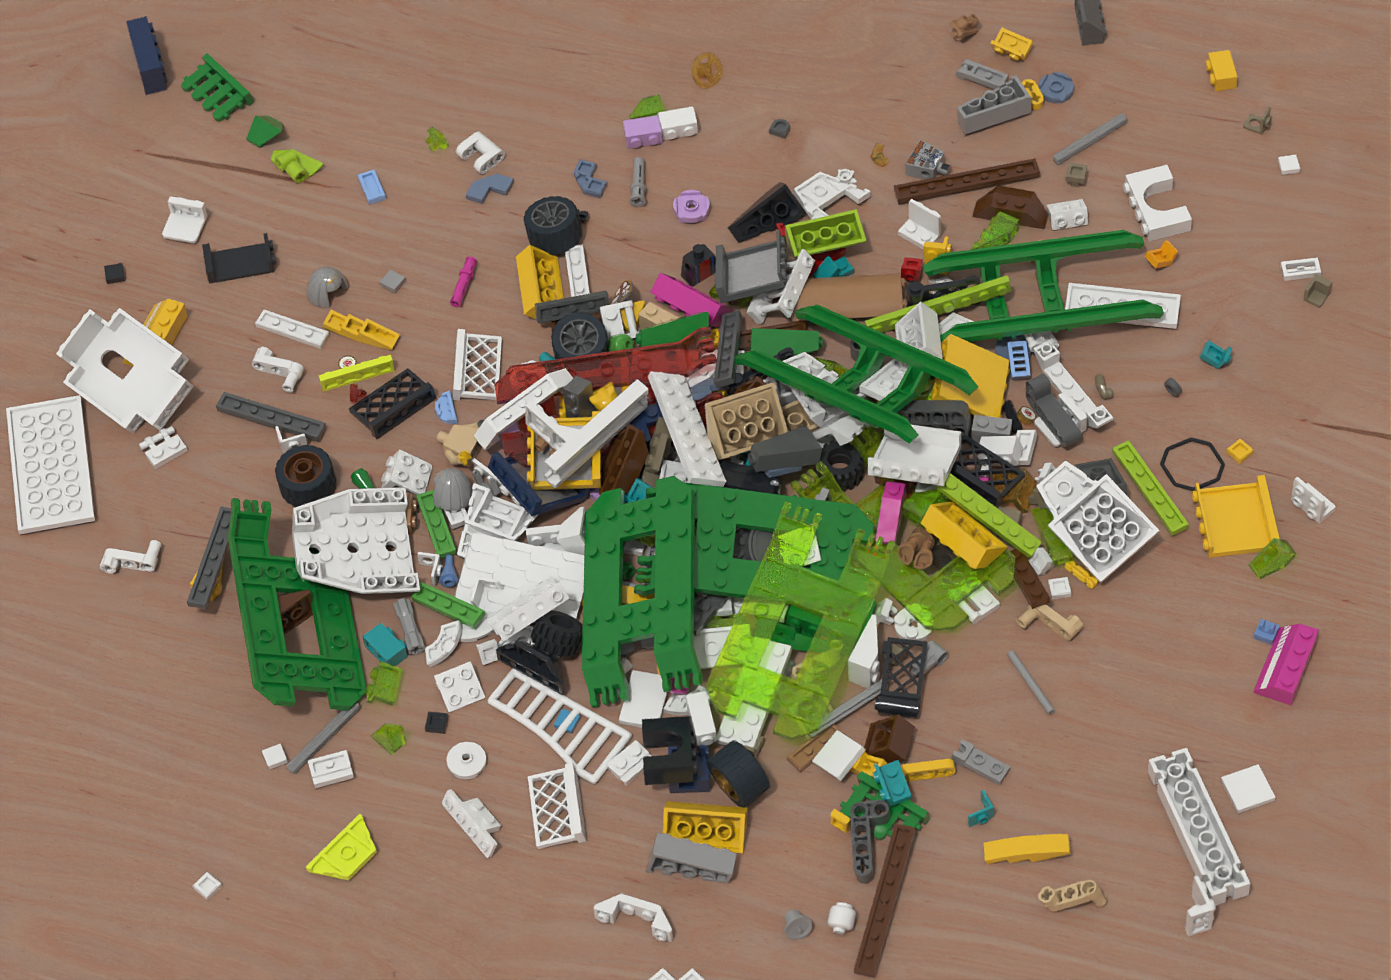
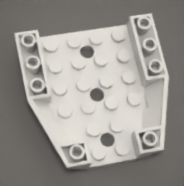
M405 487L348 489L293 508L292 539L296 570L300 577L361 594L420 592L418 573H414L405 514L408 505ZM392 545L395 547V551H388L385 546ZM353 546L357 549V552L351 553L347 548ZM317 548L319 553L312 554L309 549Z

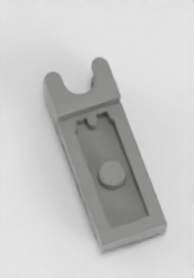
M961 740L959 750L963 753L954 751L951 757L955 764L962 768L966 767L999 786L1010 769V766L974 748L973 744L965 740Z

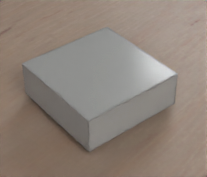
M389 270L380 281V286L396 293L405 283L406 279L404 276Z

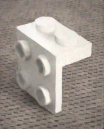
M170 196L168 205L171 214L162 232L163 237L196 243L208 216L204 202Z
M1065 392L1059 394V404L1078 426L1081 433L1086 431L1088 417L1085 411L1080 410L1075 400ZM1036 418L1034 421L1035 426L1054 447L1060 446L1059 441L1041 418Z
M399 449L386 462L387 471L384 472L381 478V482H383L381 488H393L396 485L401 488L405 487L407 491L416 495L425 493L432 465Z

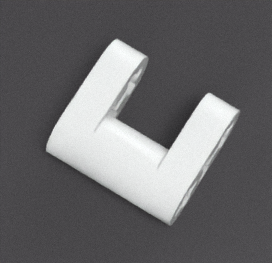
M479 131L463 141L456 149V154L463 160L470 158L478 151L482 154L474 164V169L480 174L490 171L505 156V152Z

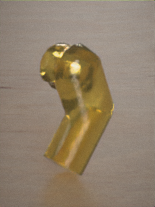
M876 143L871 159L875 164L884 167L888 162V159L882 154L884 146Z

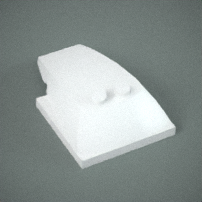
M1064 461L1037 485L1040 494L1054 517V520L1048 524V527L1100 583L1159 533V529L1107 474L1099 481H1093L1084 472Z

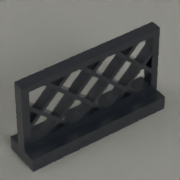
M407 368L348 409L354 417L371 431L372 436L378 439L435 400L436 396L433 386L429 382L425 383ZM407 376L411 378L410 382H402ZM391 387H396V392H387V390ZM400 387H409V391L400 392ZM413 387H420L416 391H412ZM382 397L381 402H372L373 399ZM394 397V401L385 402V398ZM398 397H405L403 400L398 401ZM371 407H379V412H370ZM383 407H391L383 412ZM367 408L366 412H357V410ZM369 417H376L372 421L368 422Z
M964 434L961 437V445L966 442L972 446V449H960L958 454L960 461L954 462L950 473L998 508L1001 505V500L1025 477V473ZM983 453L987 456V459L976 460L975 454ZM973 454V460H962V455ZM999 463L1002 465V469L991 470V464ZM988 464L989 470L978 471L977 465ZM974 465L975 471H966L963 466ZM1006 473H1014L1017 477L1015 479H1006ZM1003 474L1004 480H993L992 475ZM989 475L990 481H982L979 479V476ZM994 485H1005V489L1000 493L994 489Z

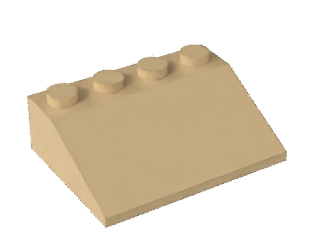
M774 382L705 403L707 435L717 459H724L749 451L753 444L788 432Z

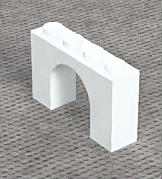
M1168 165L1128 174L1125 176V183H1123L1124 192L1129 195L1130 206L1134 207L1136 219L1141 222L1142 233L1147 236L1149 241L1191 231L1192 219L1186 206L1159 211L1149 207L1145 202L1151 195L1172 190L1173 176Z

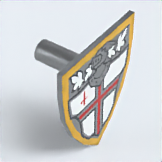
M631 280L621 283L610 305L632 299L633 282Z

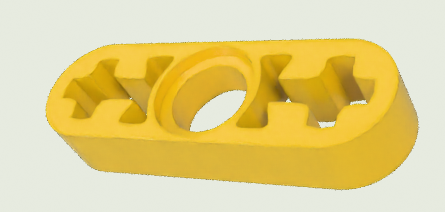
M952 759L900 765L907 771L905 774L906 782L948 777L956 772Z

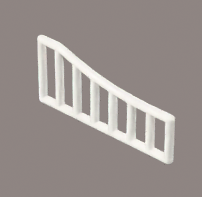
M511 669L487 700L488 704L506 713L536 733L553 748L566 764H574L578 776L592 784H596L608 769L606 764L622 751L632 737L629 731L515 669ZM516 677L524 683L506 705L500 702L498 698ZM531 686L539 690L540 693L523 714L514 710ZM547 695L557 700L538 725L529 720ZM563 704L573 709L552 737L544 731ZM582 714L589 718L564 750L557 742L567 731V727L576 715ZM595 723L605 727L583 758L576 764L570 756ZM612 732L621 736V739L594 774L584 770Z

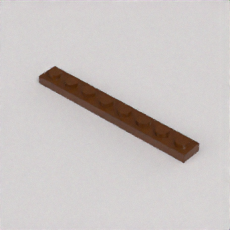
M1034 158L894 185V192L897 202L900 204L909 202L911 199L916 201L1040 177V171Z
M896 823L894 825L855 963V974L875 977L913 842L915 827Z

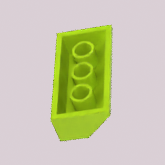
M857 209L785 225L786 241L789 251L794 258H798L802 249H805L809 255L866 243V237Z

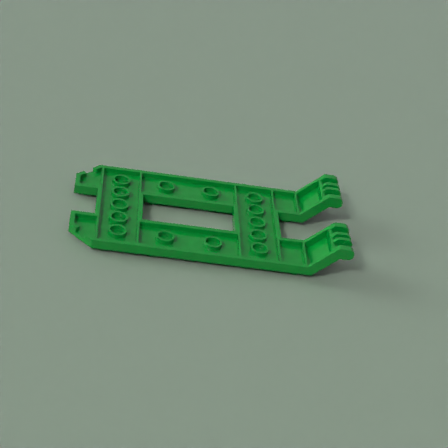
M675 476L656 480L655 497L624 504V491L618 488L603 492L585 512L582 672L590 694V705L592 708L600 705L598 693H602L604 705L610 704V701L612 704L617 703L616 689H620V699L622 701L630 700V689L621 663V644L654 637V656L662 678V689L664 692L672 690L671 678L675 677L674 686L677 690L682 689V687L689 688V674L692 673L693 684L695 686L703 684L702 671L694 649L695 492ZM655 535V598L622 605L623 542Z
M683 482L695 492L694 522H697L694 543V592L845 612L856 602L867 597L869 576L850 573L852 543L871 545L874 524L856 505ZM647 488L646 496L650 498L655 497L656 488ZM813 523L821 561L810 564V568L733 558L736 527L784 534ZM655 555L639 556V565L652 567L637 568L635 580L638 583H650V585H636L634 593L644 596L654 594Z
M232 498L228 543L253 688L272 704L279 706H294L296 703L294 690L326 692L330 709L349 710L367 690L348 590L302 579L296 570L295 558L271 556L267 540L272 511L271 503L263 501L261 504L262 513H258V501L252 500L250 502V500L245 499L243 501L244 511H240V500ZM317 548L309 549L312 554L319 553ZM305 590L311 592L313 599L311 606L320 655L287 652L277 592L296 593Z

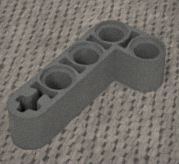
M1043 373L1027 381L1026 399L1059 443L1065 448L1081 440L1082 434L1080 429L1051 394V384L1048 377Z
M912 400L897 412V414L907 418L911 425H949L950 430L960 431L961 437L964 434L968 436L972 425L969 406L962 400Z
M883 800L857 802L850 809L853 866L857 880L864 884L870 883L874 878L871 826L884 825L891 819L888 804ZM879 810L885 811L882 815L876 814ZM859 812H864V813H865V814H864L863 816H861V817H857V816H856L857 813H859ZM860 831H866L862 836L857 835ZM861 850H867V853L863 855L858 854ZM862 864L866 866L865 873H863Z

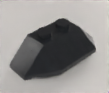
M519 640L496 649L499 661L562 696L564 695L565 691L559 661L555 655L547 654L535 644L531 645L526 641Z

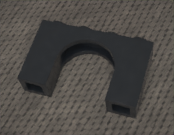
M690 716L642 719L644 747L678 746L679 749L668 755L643 757L645 785L694 782L693 774L697 773L696 743L693 727L690 724Z

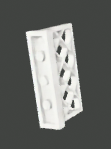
M458 329L452 400L460 401V397L498 400L502 337L467 334L465 329ZM468 340H475L479 344L473 348L468 344ZM497 342V346L492 350L486 344ZM481 347L487 351L483 356L477 352ZM471 354L478 358L473 363L467 359ZM489 356L496 359L491 365L485 360ZM482 362L487 368L480 371L476 365ZM470 369L477 373L472 378L466 374ZM491 371L495 374V377L489 380L484 374ZM481 377L486 383L479 386L474 381ZM471 384L476 390L473 392L465 391V387ZM490 386L494 390V394L486 393L483 389Z
M573 763L565 764V768L528 776L536 847L538 849L576 840L578 843L587 842L579 780ZM563 775L564 780L559 786L552 782L557 776ZM543 780L545 784L540 790L536 789L534 782ZM549 785L556 788L551 796L544 793ZM560 791L566 794L562 803L555 800ZM541 796L548 799L542 808L536 805L537 800ZM552 802L558 805L553 814L546 811ZM562 809L568 811V815L564 820L557 817ZM543 813L550 817L544 825L538 821ZM554 820L561 823L555 832L548 828ZM566 826L571 830V835L563 837L559 833ZM545 831L552 834L549 840L541 842V836Z

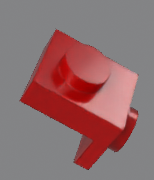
M904 257V262L901 266V278L908 281H919L923 259Z

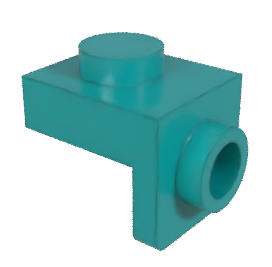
M1208 340L1199 358L1219 369L1223 364L1227 365L1232 357L1230 353L1233 348L1229 346L1224 350Z

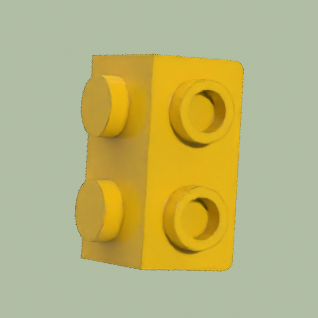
M1001 28L995 41L992 40L990 44L994 48L993 51L998 54H1008V57L1014 61H1025L1034 42Z
M945 236L943 243L924 242V265L942 253L952 252V244H949V237ZM947 272L940 273L939 275H947Z

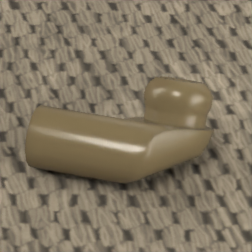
M1097 374L1095 376V384L1101 398H1112L1113 390L1111 388L1106 389L1104 376Z

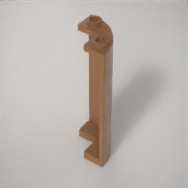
M900 273L808 278L791 314V321H808L806 319H797L795 312L799 308L817 304L847 318L878 317L906 308V299H902V289H905L904 278L900 277Z

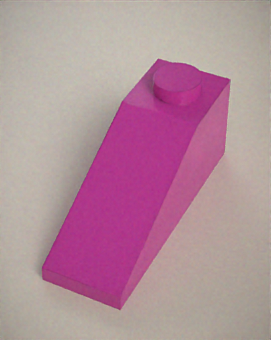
M886 482L878 521L876 543L895 545L907 500L906 484Z

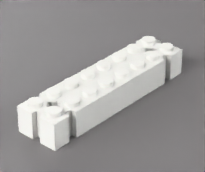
M1184 748L1172 752L1171 758L1168 759L1164 755L1149 759L1148 774L1153 785L1158 784L1157 793L1195 876L1198 875L1200 881H1204L1206 884L1208 898H1212L1215 906L1226 903V897L1232 896L1233 900L1248 896L1250 881L1245 871H1240L1241 862L1197 768L1192 769L1193 760L1188 749Z

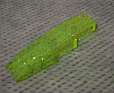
M1038 507L1030 509L1041 541L1044 542L1048 554L1050 553L1054 565L1073 561L1072 552L1048 527V524L1054 520L1053 514L1047 508L1040 509Z

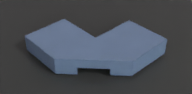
M580 159L573 172L574 178L583 194L601 199L607 187V181L593 178L597 163Z
M494 174L473 181L466 193V199L483 204L490 191L507 195L514 183V179L501 174Z
M708 378L690 387L692 398L695 401L712 398V391L727 390L728 386L716 388L714 378Z

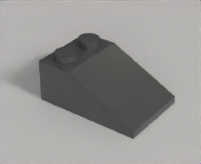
M1112 458L1074 465L1093 481H1099L1107 474L1127 495V484Z

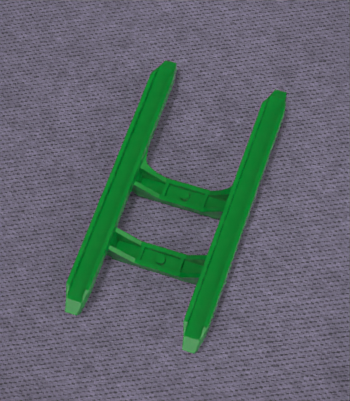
M1117 230L938 255L923 265L928 277L943 272L980 268V283L1000 278L999 265L1034 261L1035 277L1044 308L1043 313L1009 317L1004 295H999L985 301L989 320L956 324L940 335V341L943 342L950 334L968 342L994 338L1002 340L1003 337H1010L1012 339L1017 335L1047 331L1058 333V330L1071 331V328L1146 318L1160 319L1164 314L1162 306L1144 299L1064 310L1057 283L1056 263L1059 259L1073 255L1126 248L1141 249L1144 245L1143 237L1126 230Z
M818 304L799 308L795 312L797 319H806L849 338L860 346V353L854 366L832 384L758 350L740 353L734 357L737 365H746L804 392L805 396L831 408L835 406L850 414V417L875 428L881 427L892 432L909 444L919 435L907 418L897 414V412L925 391L931 375L956 386L969 396L978 389V385L965 369ZM886 355L909 365L898 387L877 404L852 393L859 385L880 370Z

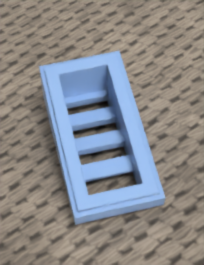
M1007 342L1011 380L1030 378L1027 342ZM1023 346V350L1012 351V347ZM1014 354H1023L1024 357H1015V358H1013V355H1014ZM1015 361H1024V364H1015V365H1014V362H1015ZM1015 368H1025V371L1015 372Z

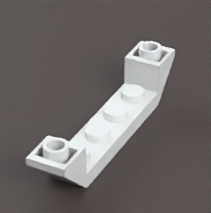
M1050 340L1033 348L1042 372L1048 377L1053 387L1059 394L1065 392L1069 397H1072L1079 409L1085 411L1088 417V427L1099 428L1113 420L1112 415L1103 405L1096 407L1059 362L1060 352Z
M566 368L546 374L486 418L474 434V437L486 451L500 440L499 434L525 416V405L532 401L535 405H540L558 391L563 394V388L573 377Z

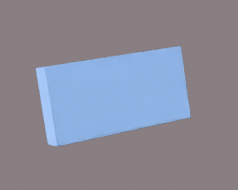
M375 170L357 175L369 205L386 200V195Z

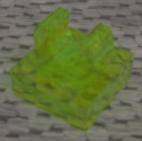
M433 126L427 131L430 136L425 139V142L430 145V150L435 151L438 147L446 149L449 146L442 132Z

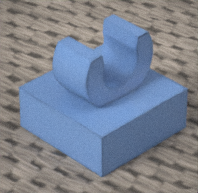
M1261 619L1254 633V639L1272 645L1280 625Z

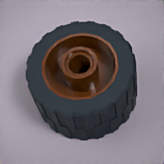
M313 445L296 446L286 451L277 461L275 473L281 495L293 507H299L334 494L337 481L333 465L327 452H324L320 447L318 448Z

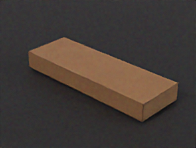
M835 724L831 725L816 736L808 739L788 755L787 761L801 773L813 763L812 760L837 730L841 733L843 732Z

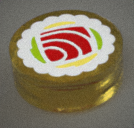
M349 355L343 356L338 362L339 369L357 364L356 359Z
M1022 406L1017 412L1018 419L1027 425H1031L1037 417L1035 412L1026 406Z

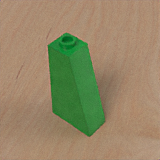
M701 311L639 329V333H636L635 337L636 345L640 349L708 350L709 312Z
M752 328L750 351L758 350L773 357L786 347H791L793 356L803 352L811 355L818 353L819 348H822L823 337H819V331Z

